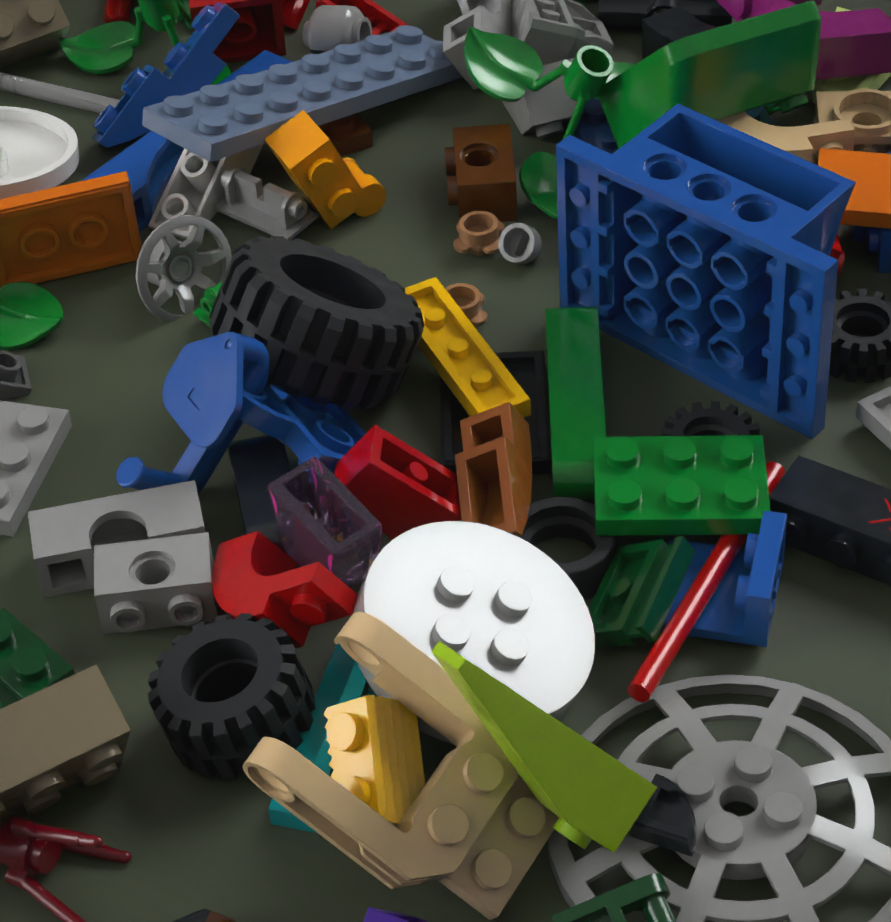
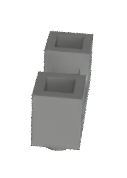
M195 480L28 511L33 558L43 598L94 589V545L206 532Z

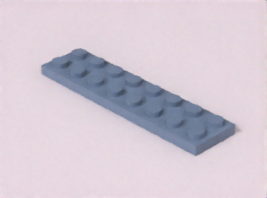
M404 25L397 27L395 31L389 33L369 35L366 37V40L353 44L337 45L333 50L304 55L302 59L291 63L274 64L265 71L255 74L238 75L235 77V80L219 85H205L199 91L183 96H169L163 102L143 108L142 126L212 162L266 144L264 140L266 137L302 110L319 126L462 78L463 76L443 53V41H436L423 35V31L417 27Z

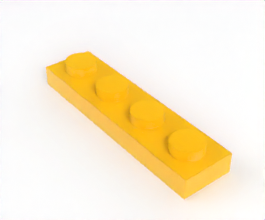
M437 277L406 287L405 293L415 298L423 316L424 327L418 346L471 417L507 402H510L523 418L530 416L531 402L528 395Z

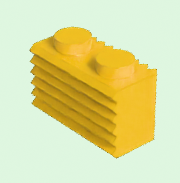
M366 695L327 707L323 715L328 719L324 728L327 729L326 741L330 744L327 753L332 756L329 766L334 770L330 777L397 827L425 786L417 715L396 699H391V697L383 698V696L375 697V695Z

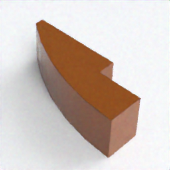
M510 402L460 420L463 452L455 455L462 521L492 526L520 537L523 534L528 519L531 503L532 450L529 423Z

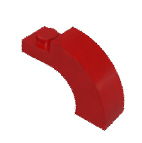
M259 531L220 543L215 556L212 571V589L218 605L234 619L241 613L253 614L252 616L256 622L263 617L273 621L277 629L283 628L288 634L294 648L304 646L310 627L352 615L358 596L357 593L320 562L296 568L297 562Z

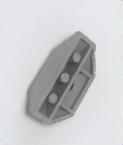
M513 0L511 36L533 47L539 54L542 65L575 58L579 49L586 45L601 47L611 54L614 44L603 22L582 4L573 0Z

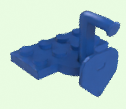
M226 332L185 345L165 378L162 392L164 406L191 440L173 472L146 467L140 458L129 457L118 467L116 480L123 488L132 487L136 490L195 480L199 494L243 422L266 435L275 437L281 443L289 446L299 458V467L311 477L321 480L318 460L323 471L324 480H326L327 477L334 478L336 463L366 433L344 408H339L337 404H318L312 402L310 398L301 395L296 397L283 392V388L274 384L268 385L269 353L265 345L253 337L235 332Z

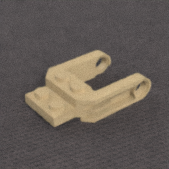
M355 612L335 637L334 643H340L349 656L375 675L372 680L375 684L457 746L456 749L445 755L397 827L297 750L278 739L263 737L246 759L242 768L247 777L258 788L390 889L439 881L487 919H494L500 915L554 831L553 826L559 816L541 804L524 780L518 777L519 773L443 667L380 619L364 612Z

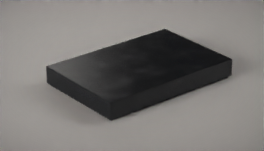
M542 350L495 353L530 398L531 415L524 417V419L529 423L532 474L552 473L545 353ZM440 376L442 465L456 473L455 455L463 452L460 420L470 416Z

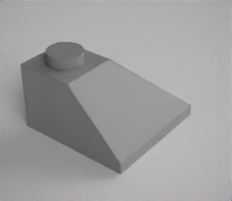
M574 58L567 59V60L572 63V61L574 60ZM562 61L542 65L543 70L539 79L558 68ZM564 76L559 77L539 91H531L527 88L523 97L517 102L502 101L520 133L523 135L536 132L538 138L550 137L564 132V125L570 121L577 101L572 100L565 91Z

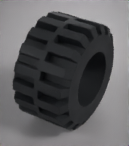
M241 613L236 619H231L229 614L216 616L215 622L207 625L202 621L192 626L193 631L188 635L180 634L172 640L173 648L170 651L161 652L155 661L159 669L150 673L148 684L152 691L147 694L149 704L154 711L153 713L176 756H179L182 764L190 771L196 768L200 776L212 779L217 773H220L223 780H236L238 774L244 772L242 768L244 762L263 737L278 739L296 750L303 742L300 731H309L311 728L313 717L310 712L316 709L312 685L288 634L283 628L277 629L274 622L265 617L256 622L252 616L253 614ZM238 693L237 695H235V696H233V697H231V698H229V699H226V698L230 697L231 695Z

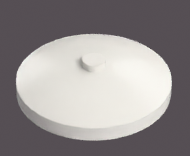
M0 106V199L56 187L74 173L79 163L78 138L69 124L41 111Z

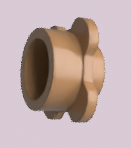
M473 211L461 217L456 225L459 238L453 242L454 249L457 252L486 255L495 254L500 251L499 238L505 229V225L494 214L487 211Z
M456 283L445 288L474 327L482 326L487 322V313L482 310L481 306L485 302V297L475 286L466 283Z

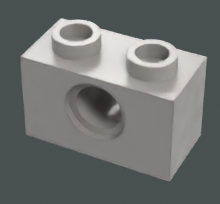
M209 532L94 545V598L103 635L182 625L187 626L198 624L202 621L204 623L215 622L216 616H218V609L212 589L214 560Z

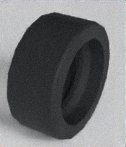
M553 497L535 501L530 504L528 519L520 538L533 546L544 540L557 537L574 538L591 546L594 551L581 560L569 563H556L572 580L583 599L588 600L596 594L614 556L615 536H596L594 504L577 498Z

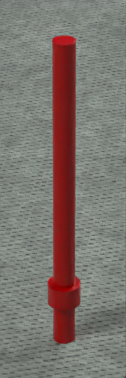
M773 461L766 463L769 495L786 473L781 464ZM748 534L722 535L629 684L627 690L634 700L647 702L746 541Z

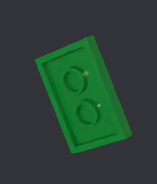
M763 435L593 437L596 536L759 534L763 511H771Z

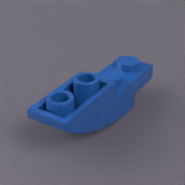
M216 2L213 7L206 5L192 22L191 27L195 31L185 45L182 42H178L165 58L164 64L167 66V69L164 73L148 64L143 70L137 67L131 72L121 87V90L125 92L123 97L115 107L108 105L96 119L93 127L97 129V132L92 138L106 148L130 141L151 131L142 126L144 107L163 102L169 96H183L199 91L202 86L210 85L227 65L213 52L240 15L224 3Z

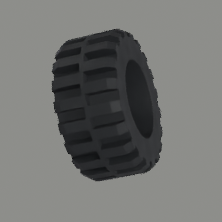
M264 236L255 237L234 251L209 316L212 336L226 332H235L253 337L265 345L269 353L268 385L274 384L283 388V392L296 397L301 395L310 398L312 402L318 404H337L339 408L353 409L355 406H359L362 409L372 408L377 404L381 405L395 396L423 333L424 322L421 308H418L415 298L412 295H407L405 288L399 283L386 278V274L362 264L361 260L350 255L347 257L337 253L335 249L323 245L320 247L312 245L306 240L297 238L287 240L283 236H271L269 239Z

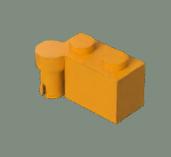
M304 110L264 139L303 197L331 230L354 212L358 216L366 217L377 213L383 207L387 196L385 188L375 177L365 174L353 158H342L331 140Z

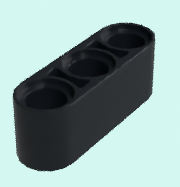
M269 435L232 441L228 445V452L245 535L259 531L289 557L295 559L309 557L304 524L285 445ZM270 490H271V492H272V494H273V496H274V498H275V501H276V505H277V516H276V512H275V508H274V504H273V500H272V497H271Z

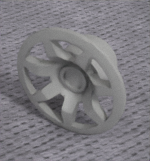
M180 215L163 222L148 236L138 256L136 284L142 302L156 317L170 322L184 316L169 313L160 307L171 298L173 292H176L179 298L181 310L188 314L193 311L194 296L190 288L196 285L206 290L217 285L201 273L202 267L213 265L222 259V273L219 283L223 281L232 255L228 241L221 229L203 217ZM194 225L184 242L176 240L171 233L173 229L180 226ZM206 229L213 235L219 248L197 253L196 250L202 244L204 230ZM147 281L159 286L153 298L148 289Z

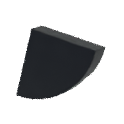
M655 774L651 783L657 786V789L630 829L632 837L692 857L697 843V826L692 807L677 784L662 775Z

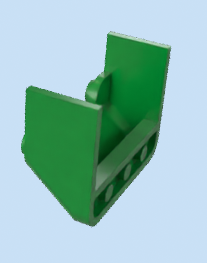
M815 1L804 2L681 38L660 48L604 84L598 97L618 149L677 104H681L714 120H720L762 106L765 107L769 116L779 110L784 114L808 104L809 101L806 95L815 90L822 18Z

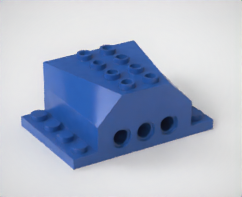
M681 104L675 105L613 154L571 135H568L556 145L560 307L597 306L599 330L810 439L819 434L825 428L838 260L831 257L830 254L840 221L856 182Z

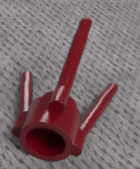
M13 816L7 819L0 828V864L8 867L5 874V882L24 889L63 922L86 921L33 879V876L39 873L47 874L52 871L59 861L62 850L123 864L129 863L132 858L128 851L103 845V839L100 836L45 826L21 816Z

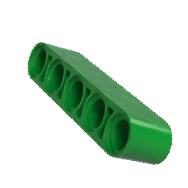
M597 306L545 308L553 497L594 501L593 437H607Z

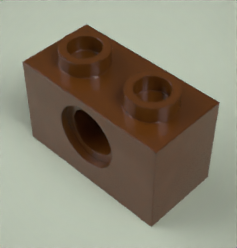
M510 124L454 127V147H445L449 206L458 205L459 220L469 212L487 211L494 214L501 222L518 221L516 175Z

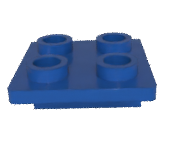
M763 511L759 534L748 533L745 549L741 548L688 636L767 647L784 564L786 513ZM675 539L670 540L669 545L673 544ZM687 541L695 550V554L660 632L665 628L714 549L715 544Z

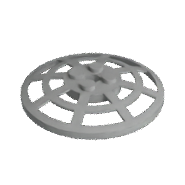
M725 674L692 677L657 686L647 702H639L632 697L624 700L600 716L581 735L595 745L605 734L630 717L655 706L667 717L641 733L622 752L618 761L649 782H652L655 774L670 779L681 789L682 794L692 807L697 826V843L694 853L691 857L676 852L684 861L696 868L688 889L681 887L663 876L670 891V896L666 899L669 907L679 910L676 922H705L706 920L714 922H778L788 919L789 922H820L814 909L825 904L844 890L858 874L864 862L891 876V848L873 839L875 806L869 784L866 778L891 776V740L862 714L828 695L795 683L762 676ZM733 693L762 695L774 699L769 708L757 705L721 704L692 709L683 698ZM800 705L823 713L852 729L879 753L851 756L828 733L808 721L794 716ZM726 719L761 722L751 742L739 740L716 742L703 724V722ZM789 730L815 744L831 758V761L801 768L793 759L776 749L785 731ZM677 731L692 751L681 758L672 769L638 763L652 746ZM847 782L855 806L854 829L816 814V789ZM740 801L749 804L755 811L746 816H736L733 813L725 812L722 807L727 803ZM554 829L547 840L550 866L560 892L570 908L596 897L587 884L622 865L633 880L649 874L659 873L642 856V854L659 846L633 838L631 831L627 833L615 853L602 846L576 862L569 848L568 838ZM812 839L844 852L829 872L804 888L791 866L804 854ZM767 877L777 896L772 899L755 901L714 898L721 878L752 880ZM891 898L868 922H891Z

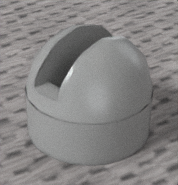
M523 223L510 224L500 235V253L510 262L517 264L530 263L536 260L542 251L543 242L540 234L529 225ZM526 245H527V248H526V250H525V252H524V255L520 257V255L523 253V251H524V249H525V247H526Z

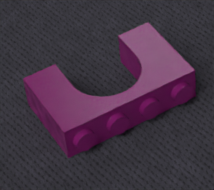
M717 0L737 22L808 1H815L816 5H821L822 0ZM880 8L841 12L819 11L822 24L816 80L891 73V19Z

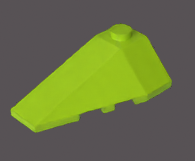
M438 641L432 650L433 655L537 800L559 816L553 828L583 849H586L593 839L615 853L657 789V786Z

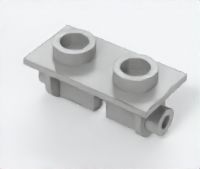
M241 168L227 169L221 176L220 182L221 186L225 188L226 196L214 205V210L272 236H283L287 240H292L319 217L317 212L307 208V203L303 201L301 194L290 192L271 183L263 187L262 179L246 173Z

